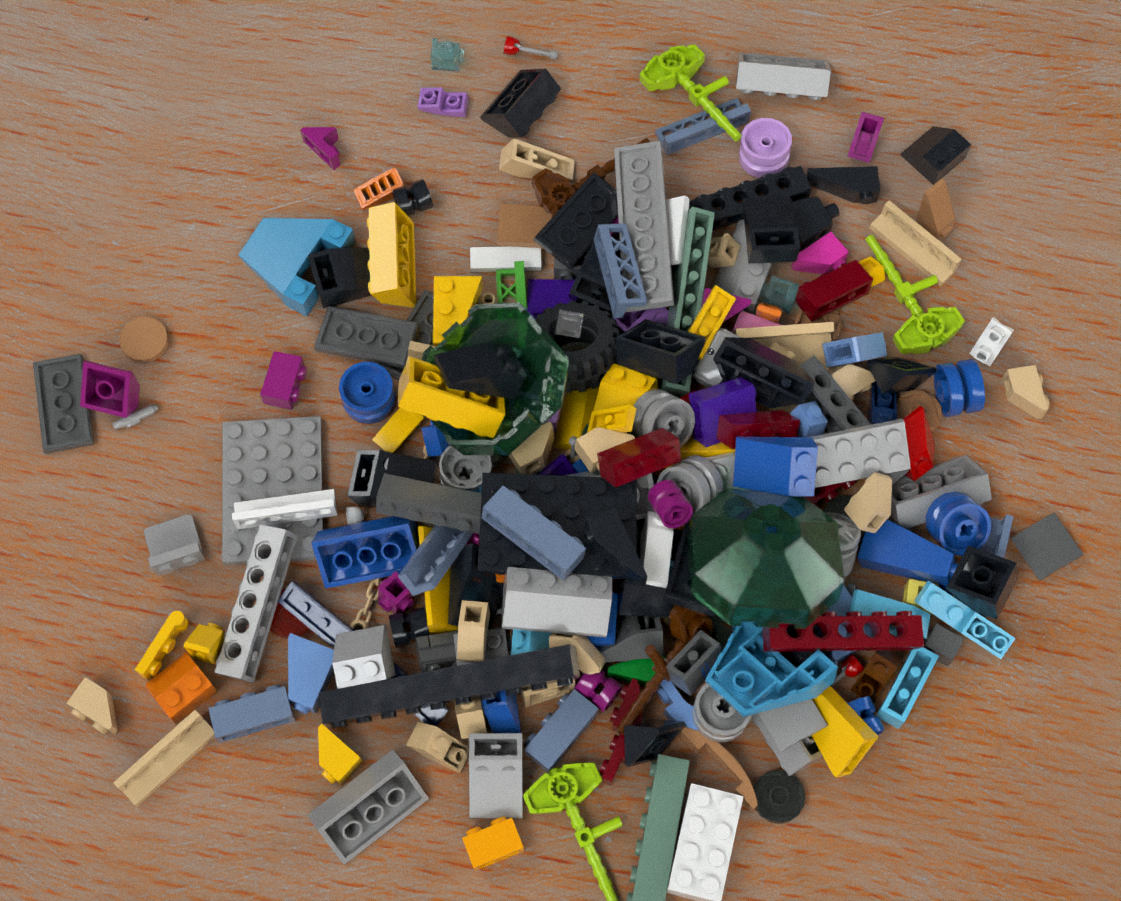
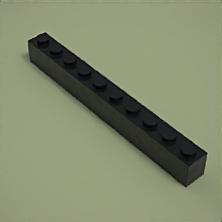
M567 644L319 692L322 723L332 725L333 729L348 726L349 721L356 720L357 724L372 722V717L381 716V719L397 717V712L406 711V715L421 713V708L428 706L431 707V710L446 708V703L456 702V705H465L472 703L471 698L481 697V701L497 698V693L506 692V696L518 695L522 693L524 688L531 687L532 691L547 689V684L557 682V686L573 684V679L580 678L576 648L573 645Z

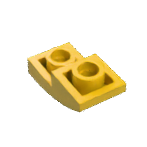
M399 408L372 440L383 450L395 453L425 417L421 414L409 413Z

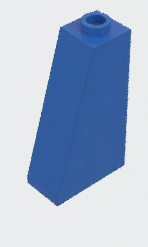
M886 520L876 533L865 531L857 557L862 568L926 582L929 580L932 583L944 586L948 585L958 566L953 553L889 520Z

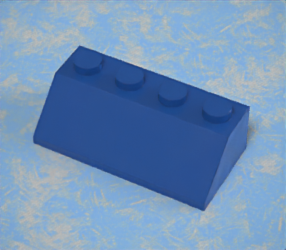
M396 516L317 531L311 542L325 589L391 576L395 571L400 574L420 546L416 521Z

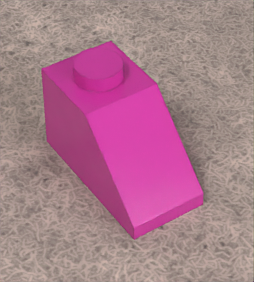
M829 232L798 254L797 261L792 262L791 268L794 271L808 273H829L837 269L841 264L847 263L846 259L849 251L832 232Z

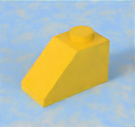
M208 623L207 626L199 624L185 641L183 647L193 659L216 665V660L221 653L224 643L225 632L221 626L213 623Z
M321 723L318 727L319 765L324 770L321 775L332 785L338 782L342 786L363 761Z

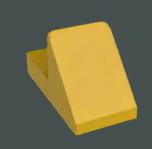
M628 404L592 411L587 433L597 427L626 434L631 432L636 408Z

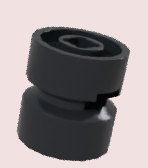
M423 179L412 182L409 188L401 186L392 190L395 203L407 216L414 215L417 209L422 212L433 208L431 195Z
M424 607L410 610L408 615H405L403 612L389 615L396 648L410 645L411 640L416 641V637L430 635ZM410 623L412 632L405 633L403 624Z

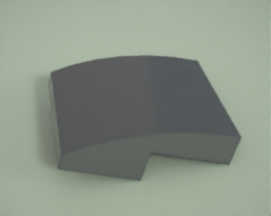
M1055 513L1010 538L1039 581L1084 555Z

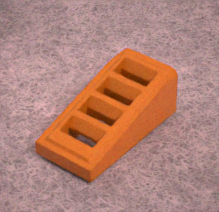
M392 168L355 188L353 191L363 211L393 199L392 190L404 186L396 168ZM390 182H394L395 185L391 187ZM385 185L387 190L383 191L381 186ZM375 188L378 193V195L374 196L372 190ZM365 192L368 193L369 198H370V199L367 200V201H366V199H365V197H364V195H363V193H365Z
M761 302L757 307L756 316L779 323L783 309Z

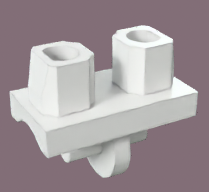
M993 317L969 354L983 364L991 366L1014 330L1003 325Z

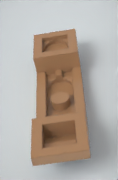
M685 727L679 733V737L696 755L703 748L709 752L739 784L733 794L743 796L742 804L752 813L758 806L756 795L748 776L738 761L718 742L710 741L698 731Z

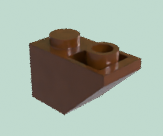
M899 650L876 651L856 680L851 691L861 698L870 696L874 703L905 654Z

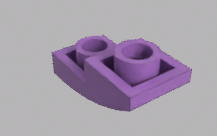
M442 87L421 88L417 108L418 110L438 115L466 117L469 96L467 92L445 93Z

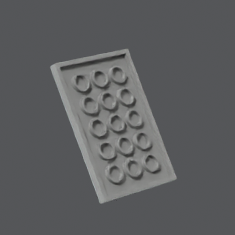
M321 416L223 422V565L246 564L253 549L254 536L259 527L236 528L232 520V513H235L234 503L323 491ZM324 518L266 525L286 529L298 536L290 561L316 560L311 542L317 531L324 530Z

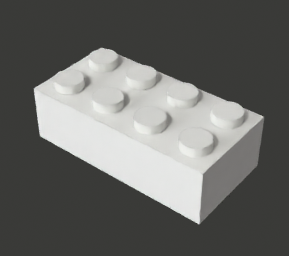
M691 783L669 876L667 893L696 901L722 900L743 796Z

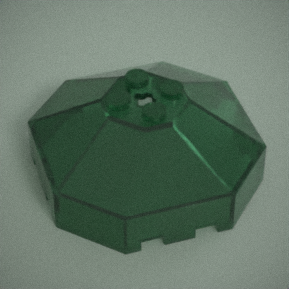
M520 302L475 304L468 311L470 316L461 324L455 322L442 334L445 338L435 348L430 345L423 352L422 361L437 366L434 357L438 353L487 342L506 343L512 346L527 376L515 400L511 399L509 401L508 398H504L505 416L494 438L482 437L472 431L463 428L458 429L439 420L431 421L443 433L449 445L463 455H510L562 408L570 359Z
M725 489L691 515L688 530L691 594L730 626H741L743 621L756 622L757 627L778 628L780 623L794 624L795 629H806L839 600L845 579L838 524L804 496H785L756 490ZM767 526L770 528L777 527V534L774 532L767 533Z

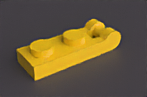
M174 611L169 615L140 660L135 671L141 677L149 680L152 675L155 676L162 666L161 661L166 653L169 654L176 644L175 639L179 632H184L188 629L189 622L182 612Z

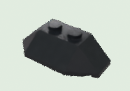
M725 337L713 358L723 382L739 377L744 378L754 384L757 392L755 401L768 408L785 407L793 404L801 405L815 385L813 379L796 361L751 338Z

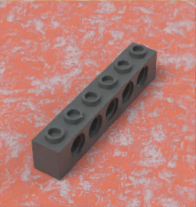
M815 355L799 365L815 382L804 404L816 401L828 421L825 428L827 433L871 425ZM909 470L884 475L890 476L893 484Z

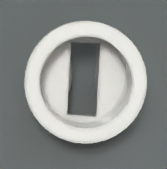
M359 507L346 508L348 525L364 521L365 514Z

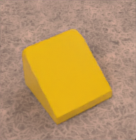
M872 256L859 261L861 266L873 278L871 287L885 280L884 266Z

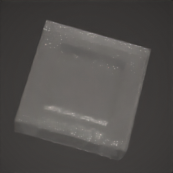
M559 310L555 334L580 338L584 314Z

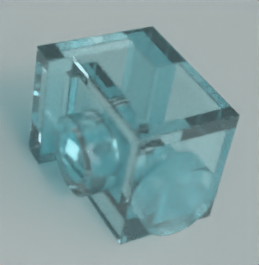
M433 38L431 48L432 70L459 71L460 63H464V49H460L459 43L450 41L438 42L437 38Z
M772 276L769 284L764 283L760 297L764 298V303L781 307L782 311H786L785 314L790 315L799 284Z

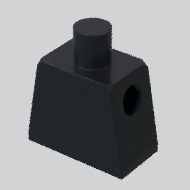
M818 197L791 202L798 226L799 252L831 231L832 219L840 214L835 203L824 207Z

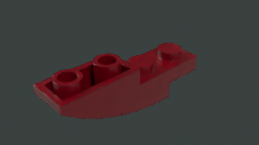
M632 678L630 685L625 683L619 698L623 699L620 708H614L609 720L613 722L612 731L619 733L616 728L630 710L631 704L637 700V696L640 693L637 679ZM642 713L638 715L633 723L642 721ZM622 734L620 736L614 735L609 747L613 751L610 760L604 759L599 771L603 775L602 783L609 786L612 785L620 763L625 764L624 735Z

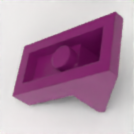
M861 112L848 157L870 163L884 120L883 117Z
M303 127L300 130L303 142L332 170L340 166L338 156L340 153L333 145L339 139L335 127Z

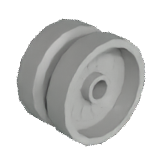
M654 389L645 392L637 399L633 406L636 408L632 427L635 437L664 428L679 438L681 448L693 433L695 417L690 404L664 390Z
M698 455L687 456L682 461L668 467L661 472L657 483L663 480H672L677 483L693 508L690 519H693L719 502L723 494V482L719 471L712 462Z
M707 683L698 692L692 710L693 722L699 733L710 741L720 743L732 741L739 737L752 718V715L743 717ZM718 708L725 709L726 713H724L723 710L719 711Z

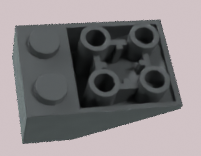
M617 612L615 644L596 647L604 656L605 663L650 659L645 653V648L648 645H653L659 654L664 657L663 630L660 617L619 615Z

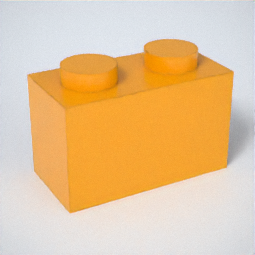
M500 817L493 820L490 827L481 829V826L466 832L467 836L462 839L474 871L524 852V847L512 818Z

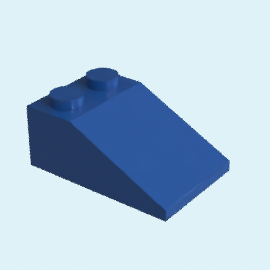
M736 437L733 487L785 496H814L818 452L813 438Z

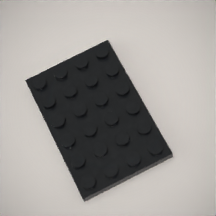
M482 473L478 574L506 575L507 567L550 571L482 519L483 506L502 486H505L509 490L516 491L528 505L536 506L548 520L557 522L569 536H575L583 543L586 548L584 558L571 573L612 577V579H631L596 552L592 543L588 544L586 542L582 529H584L586 518L615 507L636 551L637 479L615 487L603 477Z

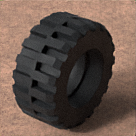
M569 301L568 304L558 303L554 308L548 307L545 309L542 315L538 314L527 330L526 344L532 373L537 379H540L542 384L547 387L550 385L553 390L559 391L562 389L565 393H572V391L578 390L579 393L586 392L588 388L593 390L600 386L599 383H601L607 371L610 370V367L614 363L617 364L616 337L620 335L618 324L609 312L603 311V308L596 304L591 306L589 302L584 301L582 303H576V301ZM571 342L590 344V346L578 351H562L558 349L562 345Z

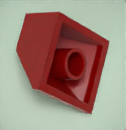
M919 406L903 419L911 469H908L909 471L905 476L913 481H916L932 469L934 464L935 441L922 406Z

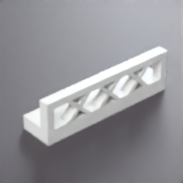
M330 489L234 503L235 513H232V520L237 529L259 527L260 524L274 525L338 516L335 491Z

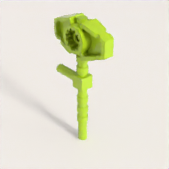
M695 44L687 47L684 45L670 47L668 51H665L660 56L655 55L647 63L645 69L639 75L640 82L648 91L675 88V85L680 84L689 93V100L696 107L701 105L703 110L710 114V117L716 121L717 125L723 128L735 142L741 139L742 135L729 122V119L716 108L712 101L708 100L709 94L729 84L727 77L723 76L705 87L701 84L696 85L691 81L699 67L705 62V54Z
M874 235L866 237L865 240L876 256V260L884 266V272L887 273L888 279L896 287L894 294L900 304L905 303L907 309L911 311L912 317L902 325L893 337V342L900 353H929L932 347L936 349L942 345L945 346L963 327L965 323L964 318L956 307L928 308L927 313H924L923 309L919 307L916 298H913L915 293L937 284V277L932 275L911 285L909 281L904 283L901 275L895 270L894 264L889 260V256L883 251Z
M595 763L565 764L562 768L556 767L550 770L548 774H543L524 793L523 799L530 814L560 813L563 809H566L565 812L570 817L571 825L576 831L574 836L580 849L583 848L587 855V861L592 866V872L599 882L600 890L603 891L607 901H619L612 887L611 879L606 874L607 870L602 865V859L599 853L597 854L593 843L595 842L594 839L622 827V822L619 816L592 829L586 828L584 819L579 814L580 810L575 805L584 801L602 782Z

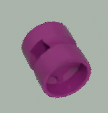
M663 480L650 489L648 501L665 527L678 528L688 522L692 516L693 508L675 481Z
M601 669L600 673L584 674L577 683L575 690L586 699L591 698L592 704L602 712H605L621 691L623 684L613 677L606 678L605 671ZM601 684L605 685L600 695L595 693Z

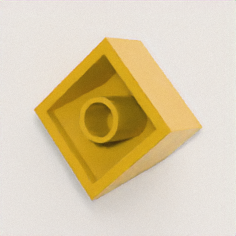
M614 363L601 380L593 411L628 404L634 406L637 399L645 392L654 389L658 390L656 378Z

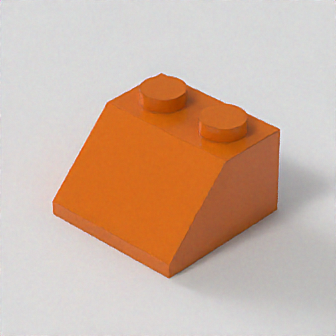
M187 652L145 684L154 699L175 724H178L218 692Z

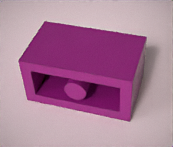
M277 351L273 352L260 393L264 404L292 410L294 402L297 403L300 397V381L305 380L307 367L304 365L302 357Z

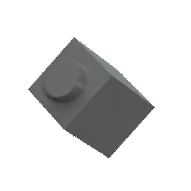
M936 624L932 630L928 629L923 648L938 655V662L949 666L954 660L964 638Z

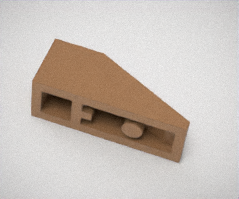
M943 178L924 192L916 222L936 239L947 237L953 231L955 221L948 188Z

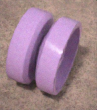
M760 118L747 124L741 133L739 162L742 168L749 175L757 178L765 174L779 173L785 169L789 163L792 145V135L788 127L773 118Z

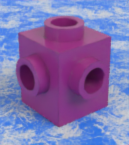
M396 571L389 578L383 580L378 587L379 605L386 612L389 613L391 611L393 614L402 611L406 612L414 604V596L400 580L399 574Z

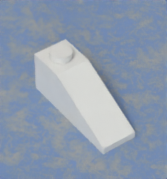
M648 511L640 533V561L648 576L646 584L666 588L668 584L673 528L665 527L657 513Z

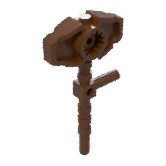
M645 138L637 144L648 143L650 141L648 138ZM615 157L613 160L606 162L604 166L596 165L587 171V175L580 182H576L572 186L569 184V179L546 168L532 177V186L540 207H543L547 213H551L553 217L593 172L606 181V175L615 171Z
M677 605L674 606L670 612V628L672 636L679 640L675 642L673 649L668 652L666 659L659 654L653 645H648L645 648V653L655 664L652 667L655 674L646 683L644 690L639 693L637 700L631 704L630 710L616 728L620 734L624 735V725L633 724L638 715H641L645 705L651 701L652 695L658 691L662 681H670L666 666L700 630L717 641L716 621L709 618V615Z

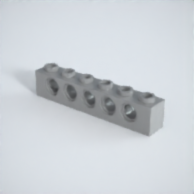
M260 524L258 532L254 536L251 555L247 559L243 581L239 585L238 598L232 608L230 624L224 634L222 650L216 660L215 673L228 678L254 683L298 537L288 530Z

